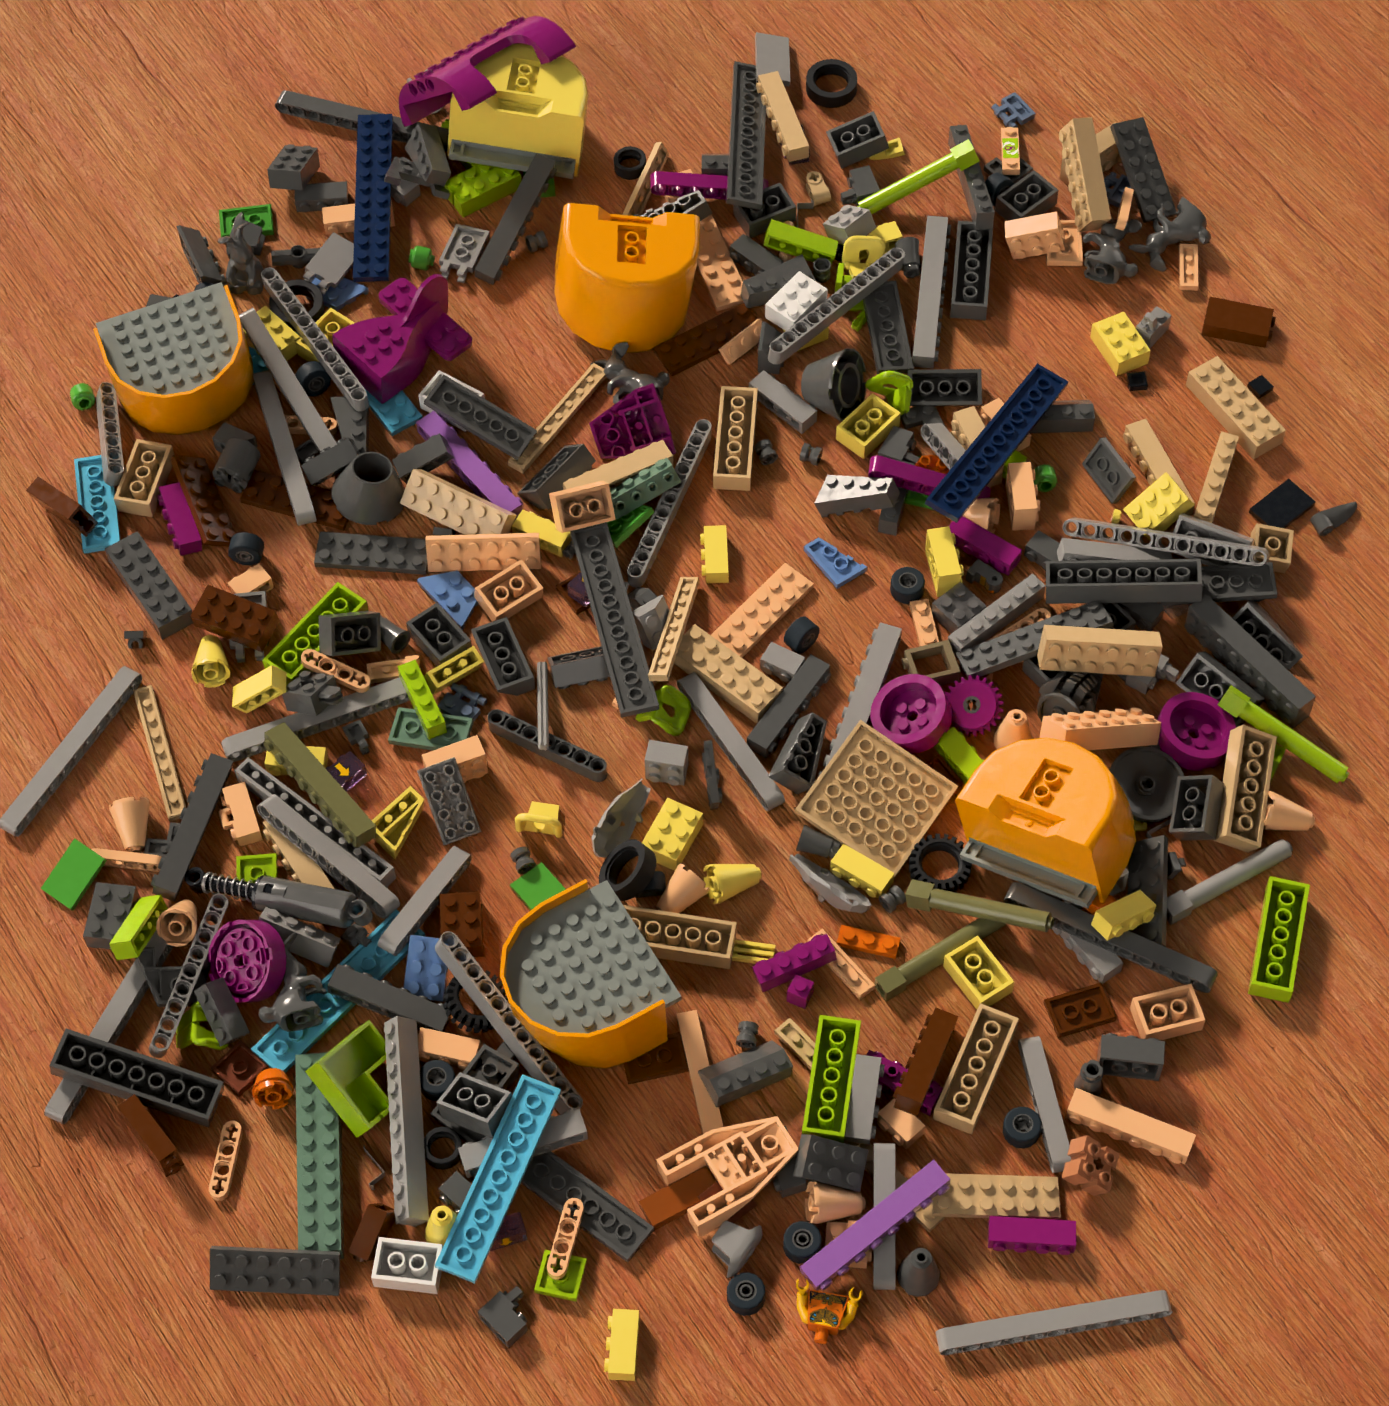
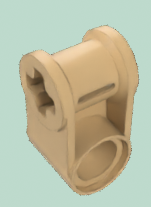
M817 171L809 172L806 176V191L810 200L814 201V206L831 201L830 191L821 174Z

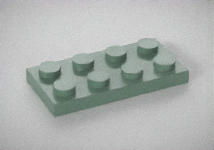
M398 707L388 742L393 745L434 751L469 738L474 721L473 718L442 714L447 733L429 740L415 710Z

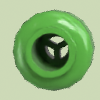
M415 246L410 251L408 262L411 263L412 268L426 271L429 269V266L434 265L435 256L432 255L430 248Z
M80 383L71 388L70 399L76 409L87 410L94 405L95 395L91 386Z
M1044 464L1035 468V480L1033 481L1034 485L1037 484L1038 491L1048 492L1055 488L1057 477L1052 466Z

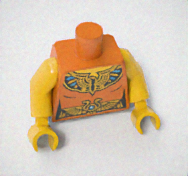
M798 1278L796 1280V1288L799 1290L797 1292V1310L801 1320L807 1324V1330L815 1331L814 1342L827 1344L828 1334L838 1335L839 1330H844L854 1320L858 1308L857 1301L863 1296V1291H860L859 1297L853 1295L854 1287L849 1291V1296L808 1289V1279H806V1286L800 1287L798 1285Z

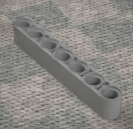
M103 382L100 384L96 396L103 478L107 485L118 486L124 472L117 396L114 385L109 382Z
M453 846L379 938L378 947L397 956L409 942L410 935H414L440 903V894H447L471 863L472 855Z
M1036 1036L1019 1039V1052L1035 1112L1039 1115L1042 1122L1041 1135L1052 1173L1063 1172L1065 1163L1071 1161V1157L1067 1155L1070 1145L1041 1038Z
M874 1143L875 1207L895 1191V1143ZM893 1234L892 1236L886 1235L882 1239L883 1243L874 1249V1290H895V1234Z

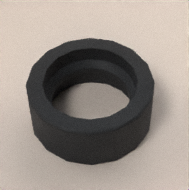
M637 147L621 148L615 153L613 158L615 173L627 180L639 178L646 165V155ZM630 158L640 162L639 165L632 168L620 165L623 160Z
M438 1127L428 1132L424 1138L425 1160L430 1166L435 1169L445 1170L458 1164L461 1160L458 1148L462 1147L459 1134L449 1127ZM439 1138H450L455 1143L454 1153L448 1158H435L430 1150L434 1141Z

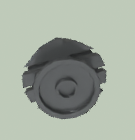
M1070 672L1043 684L1038 692L1041 696L1037 706L1038 717L1041 722L1043 716H1051L1053 713L1067 715L1068 712L1078 714L1084 711L1095 712L1103 674Z

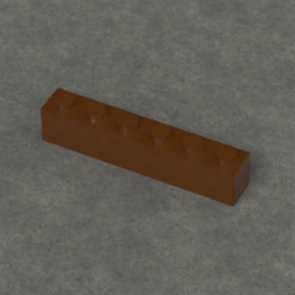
M936 1007L932 1015L928 1014L924 1024L927 1028H922L918 1040H921V1042H916L912 1051L914 1058L909 1057L906 1065L908 1072L903 1071L899 1081L902 1085L901 1087L897 1086L893 1095V1098L896 1099L894 1108L918 1117L959 1016Z

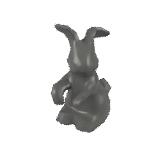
M1184 197L1178 203L1177 217L1173 221L1168 220L1164 216L1165 208L1161 207L1157 211V218L1153 221V229L1156 233H1152L1147 237L1146 245L1133 244L1129 246V249L1137 253L1144 254L1148 252L1150 255V266L1155 270L1162 272L1166 270L1167 267L1160 255L1165 252L1167 246L1180 241H1192L1196 238L1199 239L1201 244H1207L1211 240V234L1206 229V217Z
M1111 218L1110 223L1102 225L1100 234L1096 232L1085 234L1083 237L1084 243L1093 241L1100 247L1099 250H1090L1084 254V265L1088 267L1084 271L1085 278L1105 284H1116L1122 276L1129 278L1135 276L1138 273V266L1135 263H1127L1125 255L1120 250L1119 242L1124 239L1128 232L1136 233L1142 228V223L1137 219H1131L1126 223L1124 231L1115 229L1117 220Z
M244 223L234 229L233 239L229 236H224L218 239V243H226L229 248L231 258L227 266L226 280L230 284V293L242 294L244 291H247L250 295H257L263 291L261 272L264 269L262 262L253 255L254 248L247 244L243 237V228L249 224Z
M627 342L617 343L613 346L612 355L608 361L602 359L593 362L604 368V374L611 380L607 386L608 394L612 395L613 389L621 387L613 396L614 405L624 395L630 394L636 388L654 383L662 401L663 388L670 381L669 375L665 372H660L657 377H654L650 374H639L628 369L625 362L621 359L628 350L629 345Z
M297 933L291 934L284 942L286 951V970L283 978L284 988L272 1007L264 1006L259 1008L261 1021L264 1023L276 1022L281 1029L287 1032L303 1030L322 1024L321 1008L314 1001H307L306 997L317 993L324 995L327 993V990L322 986L320 978L314 974L307 976L306 967L291 954L289 949L297 937ZM308 985H314V986H315V987H310V988H304V987H306V986H308Z

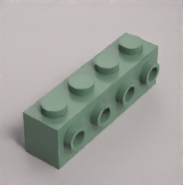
M667 457L657 461L648 469L641 470L639 474L626 479L617 487L610 489L616 519L621 518L681 483Z

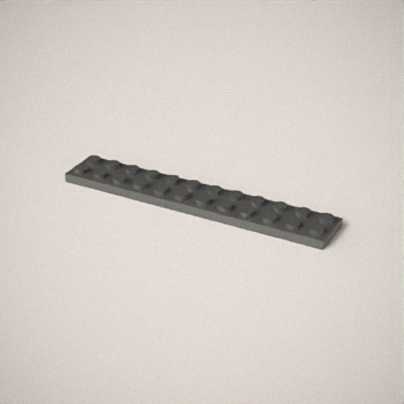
M734 61L726 203L761 210L766 105L763 106L761 93H758L756 89V83H758L756 81V65Z
M607 522L570 531L620 716L622 718L659 710L653 682L649 681V668Z
M438 1106L430 1113L431 1117L443 1126L455 1130L466 1143H475L486 1137L442 1119ZM550 1151L531 1158L521 1184L560 1213H562L568 1199H580L584 1207L580 1228L627 1263L653 1233L654 1227L553 1152ZM574 1205L572 1208H570V1218L574 1219L573 1215L575 1210H579L577 1209V1205Z

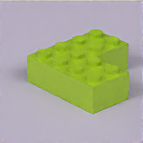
M460 161L466 171L449 178L444 187L450 192L448 200L455 206V209L463 218L517 191L522 180L518 170Z
M370 1020L356 1028L305 1071L356 1138L370 1130L389 1113L388 1097L370 1075L372 1071L386 1060L385 1039Z

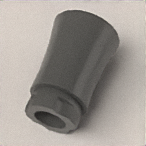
M905 237L895 243V248H901L905 252L902 266L906 278L919 276L921 274L919 240L914 237Z
M380 615L381 641L393 654L400 653L410 641V632L398 627Z
M804 825L796 851L833 858L838 852L841 842Z
M1090 1060L1088 1063H1084L1074 1081L1075 1090L1078 1088L1096 1096L1102 1093L1103 1068L1098 1061Z

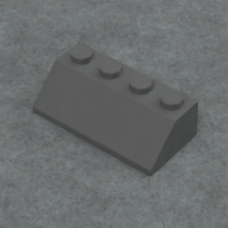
M181 225L176 226L183 252L198 283L217 284L222 282L224 287L227 284L224 274L220 275L219 273L221 269L218 262L213 260L215 257L212 249L208 250L207 248L209 244L206 237H202L199 230Z
M981 369L908 370L907 376L913 381L910 406H982Z
M1090 400L1055 401L1030 433L1093 432L1095 421L1093 403Z
M584 444L564 446L517 494L536 508L549 510L552 508L549 493L563 490L564 482L570 478L578 477L586 471H590L596 460Z
M507 617L471 629L497 692L518 696L535 690L533 674Z
M601 646L547 657L555 688L566 689L572 684L585 685L591 680L605 681L610 677Z
M1206 651L1195 655L1176 682L1186 692L1202 693L1213 697L1219 702L1231 685L1250 697V701L1257 706H1260L1265 699ZM1232 715L1236 728L1246 722L1240 717L1236 718Z
M771 1040L698 1071V1074L717 1108L790 1077L793 1065L784 1048Z

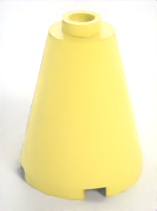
M206 635L201 639L191 670L192 679L195 683H202L207 688L221 686L230 677V667L221 641L215 635Z
M709 864L704 868V872L707 871V877H704L705 888H710L707 894L710 899L714 898V904L721 903L758 884L762 877L759 867H756L754 864Z
M446 1206L436 1207L432 1211L425 1228L426 1242L443 1244L444 1246L457 1218V1214Z

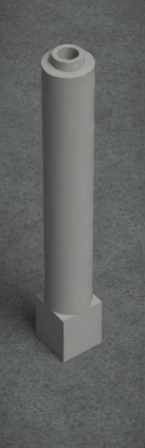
M1280 839L1184 892L1180 890L1167 897V921L1170 925L1190 915L1195 908L1291 857L1293 851L1291 844Z

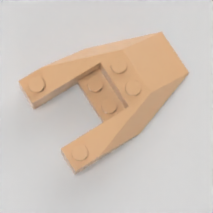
M778 1116L712 1129L661 1156L656 1161L658 1171L667 1186L704 1166H708L723 1190L687 1209L689 1222L700 1238L718 1228L724 1221H727L750 1202L797 1154L799 1149Z

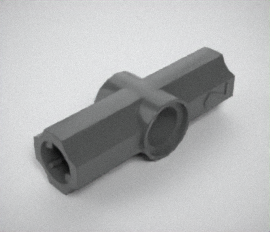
M295 245L290 250L271 251L272 266L292 265L298 269L304 268L320 248L305 249L301 245Z

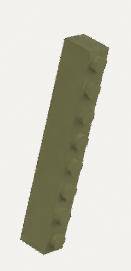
M285 722L264 732L265 741L263 743L266 750L273 753L276 761L286 768L291 778L294 777L300 789L305 790L309 794L311 801L320 807L325 817L328 816L333 826L344 834V838L348 843H352L355 848H358L376 838V825Z

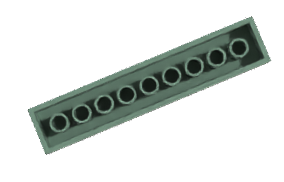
M328 1052L295 1055L298 1250L340 1252V1259H344L341 1117L305 1072Z

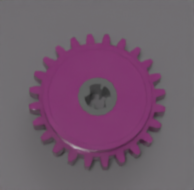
M969 675L968 680L961 677V683L955 680L956 686H949L951 692H945L952 707L951 725L954 724L952 727H955L956 730L959 729L962 733L966 732L967 737L971 733H973L974 737H977L978 732L984 736V730L987 729L991 732L990 727L992 725L998 726L995 722L996 719H1002L999 713H1004V710L1000 708V706L1004 705V702L999 701V699L1003 696L1002 694H996L999 689L998 687L992 688L994 686L992 681L987 684V678L980 681V676L978 675L975 680L971 675ZM976 702L977 708L970 710L969 704Z

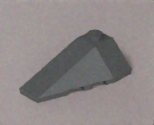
M1250 600L1232 617L1285 668L1290 670L1303 657L1301 652L1256 601Z

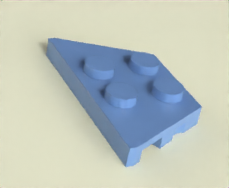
M315 278L312 283L320 288L318 285L321 280ZM343 278L336 288L330 286L327 292L322 294L324 306L338 311L346 304L356 301V297L361 294H368L369 288Z
M458 570L418 578V585L463 630L468 617H471L474 607L478 605L474 598L475 589Z

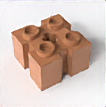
M1089 1136L1072 1139L1067 1155L1071 1157V1161L1065 1163L1062 1179L1073 1185L1082 1184L1081 1189L1093 1196L1109 1193L1114 1178L1111 1176L1110 1171L1116 1169L1119 1153L1107 1146L1100 1148V1142Z

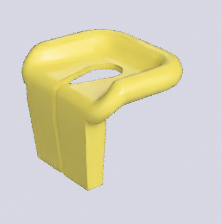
M858 235L851 236L845 241L842 263H844V268L849 270L852 279L885 254V242L880 237ZM862 249L869 251L865 263H860L859 252Z
M532 801L528 813H521L515 817L516 831L541 832L561 838L563 834L562 825L558 820L559 805Z

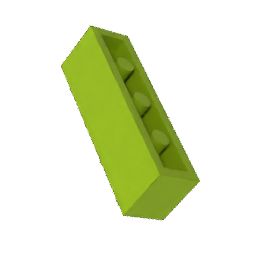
M771 219L766 230L763 246L796 257L803 254L805 260L811 262L818 258H827L832 264L836 256L838 241Z
M416 660L397 666L399 678L428 739L430 740L447 733L445 720Z
M952 727L938 740L939 743L934 746V749L961 781L966 784L984 759L982 760L978 756L976 749L966 742L963 733L958 732L955 727Z
M161 894L140 897L109 943L110 949L117 960L138 958L156 931L157 919L162 912L168 909Z

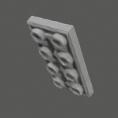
M756 32V81H758V75L778 71L784 86H789V38Z
M455 757L417 770L443 845L481 832Z

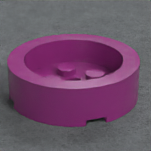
M908 674L891 680L880 689L873 700L870 717L876 731L910 754H916L934 747L939 743L938 740L943 734L948 732L952 721V707L944 691L936 681L925 675ZM913 713L918 715L916 720H908Z
M1197 692L1177 694L1165 703L1156 719L1161 722L1158 744L1161 747L1160 750L1172 757L1182 768L1193 771H1202V769L1210 767L1214 768L1226 758L1230 730L1236 728L1235 721L1230 713L1217 705L1219 701L1213 697ZM1195 732L1194 734L1197 738L1190 737L1188 733Z
M236 920L226 923L216 932L209 947L208 962H210L212 973L209 974L210 979L214 981L223 977L235 1002H259L269 998L281 985L286 970V951L279 933L273 926L261 920ZM241 956H242V958H243V964H244V965H242V966H241V962H240V957H241Z

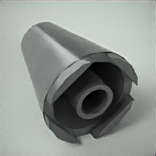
M917 1248L903 1259L897 1270L898 1283L907 1294L916 1297L926 1296L936 1289L940 1280V1270L931 1253L924 1248Z

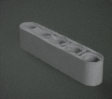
M942 423L924 424L921 427V436L947 468L951 470L966 450Z

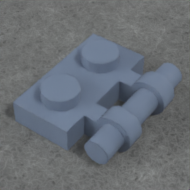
M1016 92L1001 99L1002 106L999 107L997 104H994L991 107L994 114L1004 121L1003 124L1006 127L1017 128L1014 122L1018 121L1023 125L1034 119L1036 115Z
M1111 172L1104 179L1108 203L1120 207L1125 187L1131 188L1127 176L1122 174L1118 179L1116 178V173Z
M453 683L451 690L456 693L452 695L447 692L438 705L440 712L448 715L473 718V721H475L481 713L480 709L476 706L478 703L485 706L487 699L478 692L474 693L468 690L463 684ZM463 696L471 699L470 702L462 700Z

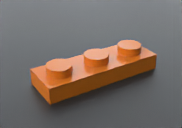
M841 925L837 945L896 959L901 938Z

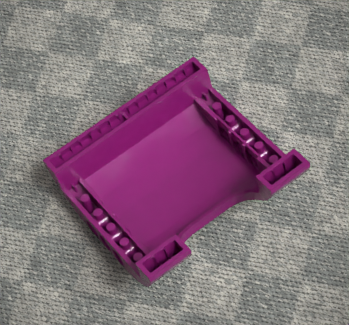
M522 16L516 20L513 19L507 22L506 26L498 27L493 30V33L482 36L479 41L468 44L467 48L454 52L453 56L442 59L441 63L428 67L427 71L414 75L415 79L406 83L400 91L399 110L404 127L413 125L449 104L452 92L462 111L471 109L495 95L497 91L475 66L512 44L523 43L533 46L541 65L555 60L575 48L576 45L562 28L547 18L541 16L524 18Z

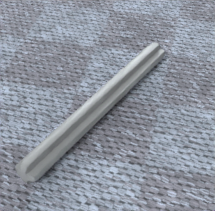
M538 662V749L545 751L549 748L548 666L546 662Z

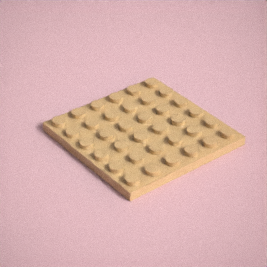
M860 720L794 812L828 836L841 842V845L849 846L892 871L895 878L911 855L912 849H915V844L919 843L958 788V785Z

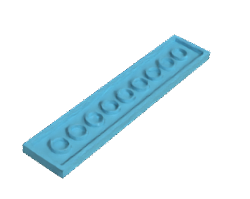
M397 909L393 911L367 937L372 941L367 947L359 944L339 964L342 966L349 965L355 971L368 973L374 979L381 981L408 954L409 942L397 956L390 954L377 945L383 932L400 912ZM418 929L414 935L425 936V933ZM336 967L321 981L323 988L326 990ZM328 992L325 995L321 993L309 995L306 997L307 1001H314L321 1008L322 1024L290 1032L281 1029L276 1024L251 1048V1051L264 1061L269 1068L281 1069L286 1073L295 1064V1055L308 1052L356 1004Z
M522 1074L435 1263V1268L474 1284L476 1283L558 1101L561 1089Z

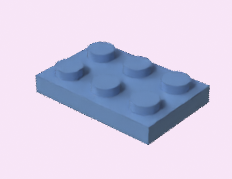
M410 935L404 988L418 997L421 995L429 1000L443 1001L448 967L435 951V945L439 938Z

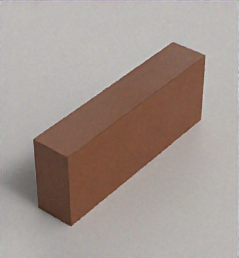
M704 1166L640 1200L639 1207L648 1223L656 1230L687 1213V1209L700 1203L701 1200L697 1196L716 1182L708 1168Z

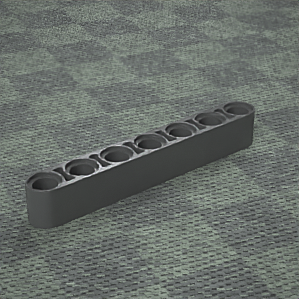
M494 709L488 713V724L492 733L595 782H602L607 778V765L603 758L550 733L549 745L551 746L546 751L539 750L537 727L499 709Z

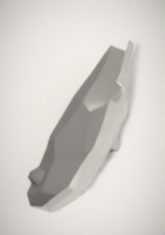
M641 780L630 789L615 797L604 812L597 827L593 828L591 841L593 852L597 857H607L616 846L630 839L637 822L642 823L641 812L644 809L651 788L643 785ZM621 821L624 822L625 826H620Z
M800 854L790 855L789 860L800 872L804 882L818 894V901L824 902L826 900L837 909L857 913L866 912L872 906L868 898L845 881L831 874L828 869L821 868Z

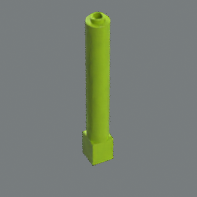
M968 139L951 148V153L859 201V206L857 207L869 209L872 215L959 168L963 171L980 162Z
M1232 685L1217 704L1234 717H1240L1259 731L1276 736L1278 744L1338 784L1339 781L1344 782L1350 774L1347 771L1349 767L1251 702L1250 697Z

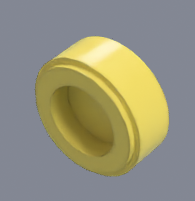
M1114 509L1110 523L1119 524L1121 510Z

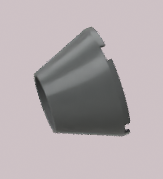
M844 349L808 364L803 371L801 379V392L804 400L842 422L865 400L866 382L863 381V372H866V368L859 352L855 349Z
M365 452L356 456L335 479L332 486V500L336 504V509L347 519L359 524L377 525V522H389L401 513L404 505L400 504V500L405 487L386 456L377 452Z

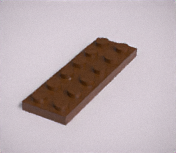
M742 303L653 347V352L670 375L674 376L720 353L718 349L758 318L750 308H747Z
M173 455L170 461L203 544L229 547L235 531L206 459Z
M254 470L240 498L241 503L295 517L283 477ZM306 484L316 515V522L314 523L344 531L349 519L336 509V504L332 500V490Z

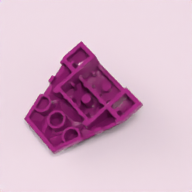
M654 383L636 388L589 423L600 458L626 456L637 449H642L653 442L661 440L665 442L672 455L676 454L672 433Z

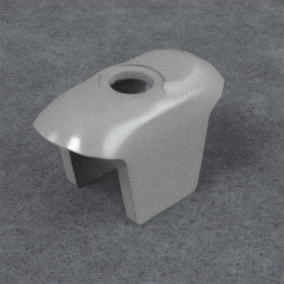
M724 1221L713 1236L712 1243L714 1246L712 1247V1252L728 1266L727 1278H731L740 1272L760 1243L763 1236V1230L760 1225L748 1230L729 1221Z

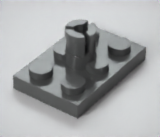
M1106 437L1099 439L1082 463L1083 467L1112 504L1118 503L1136 479L1128 464L1124 462Z

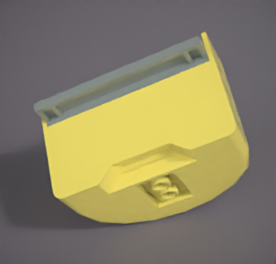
M515 43L475 66L497 91L495 95L471 109L462 111L452 92L447 151L449 159L527 172L536 153L555 161V169H557L555 176L573 179V175L578 176L584 141L588 92L585 77L572 61L561 55L555 60L541 65L533 46Z

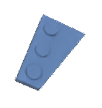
M819 537L804 546V552L836 589L867 571V566L864 564L860 565L851 556H845L840 553L836 547Z

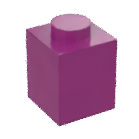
M795 974L787 990V1002L806 1009L814 993V982Z

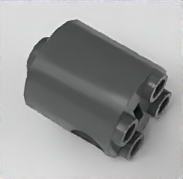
M229 439L212 472L215 484L221 487H228L236 493H241L246 488L261 457L259 450L247 440Z

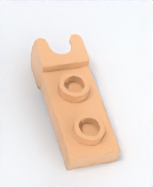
M413 655L406 656L405 659L368 663L367 673L370 678V684L399 678L397 666L412 660H416L418 666H420L419 656Z

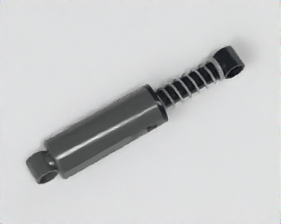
M198 867L189 869L185 874V882L195 893H212L213 895L222 893L228 898L233 896L234 899L240 898L242 901L247 899L249 902H252L253 909L263 912L265 907H268L289 917L340 928H348L353 922L358 926H365L373 918L372 911L363 900L357 899L354 893L266 875L260 876L254 884L252 880L246 882L244 878L239 881L237 877L232 879L231 876L225 878L223 874L217 876L216 873L212 872L204 873Z

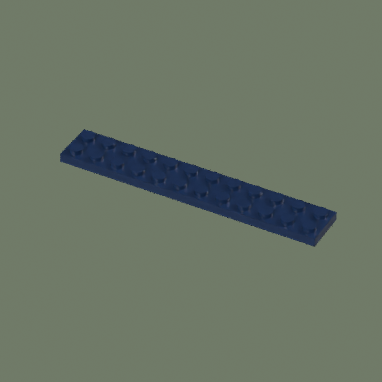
M392 114L358 115L353 282L389 281L391 184L384 182V178L392 163Z
M1037 363L928 496L925 505L957 523L1064 391L1069 381Z

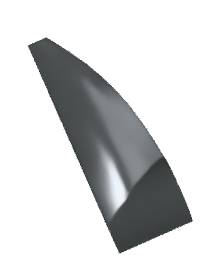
M1347 503L1318 512L1311 517L1310 521L1318 534L1325 536L1353 515L1357 509V503Z

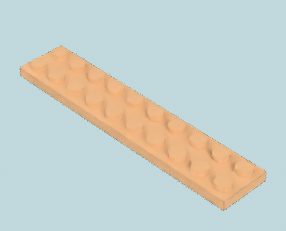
M688 169L678 173H692V171ZM664 196L669 203H673L679 198V196ZM711 214L700 221V250L696 267L716 311H721L744 303L740 295L743 281Z

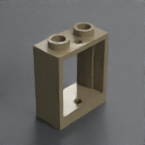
M949 640L904 650V658L901 661L904 670L907 669L908 674H918L913 660L941 654L947 670L925 676L932 678L940 686L954 683L955 680L959 682L960 669Z

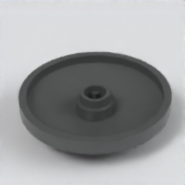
M1134 747L1121 753L1112 763L1109 770L1124 790L1129 801L1133 819L1140 822L1154 823L1169 818L1172 815L1178 776H1184L1180 766L1168 754L1152 747Z

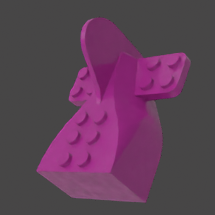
M440 274L428 277L418 289L405 278L395 280L379 292V302L393 314L392 316L363 320L332 334L335 350L364 389L381 404H384L405 389L420 375L431 349L443 359L451 361L472 346V336L447 315L448 282Z

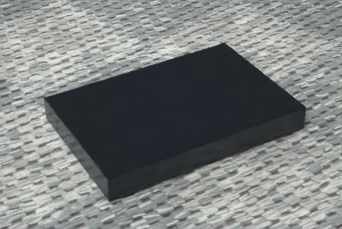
M1288 478L1249 509V513L1263 525L1286 528L1311 509L1316 501Z

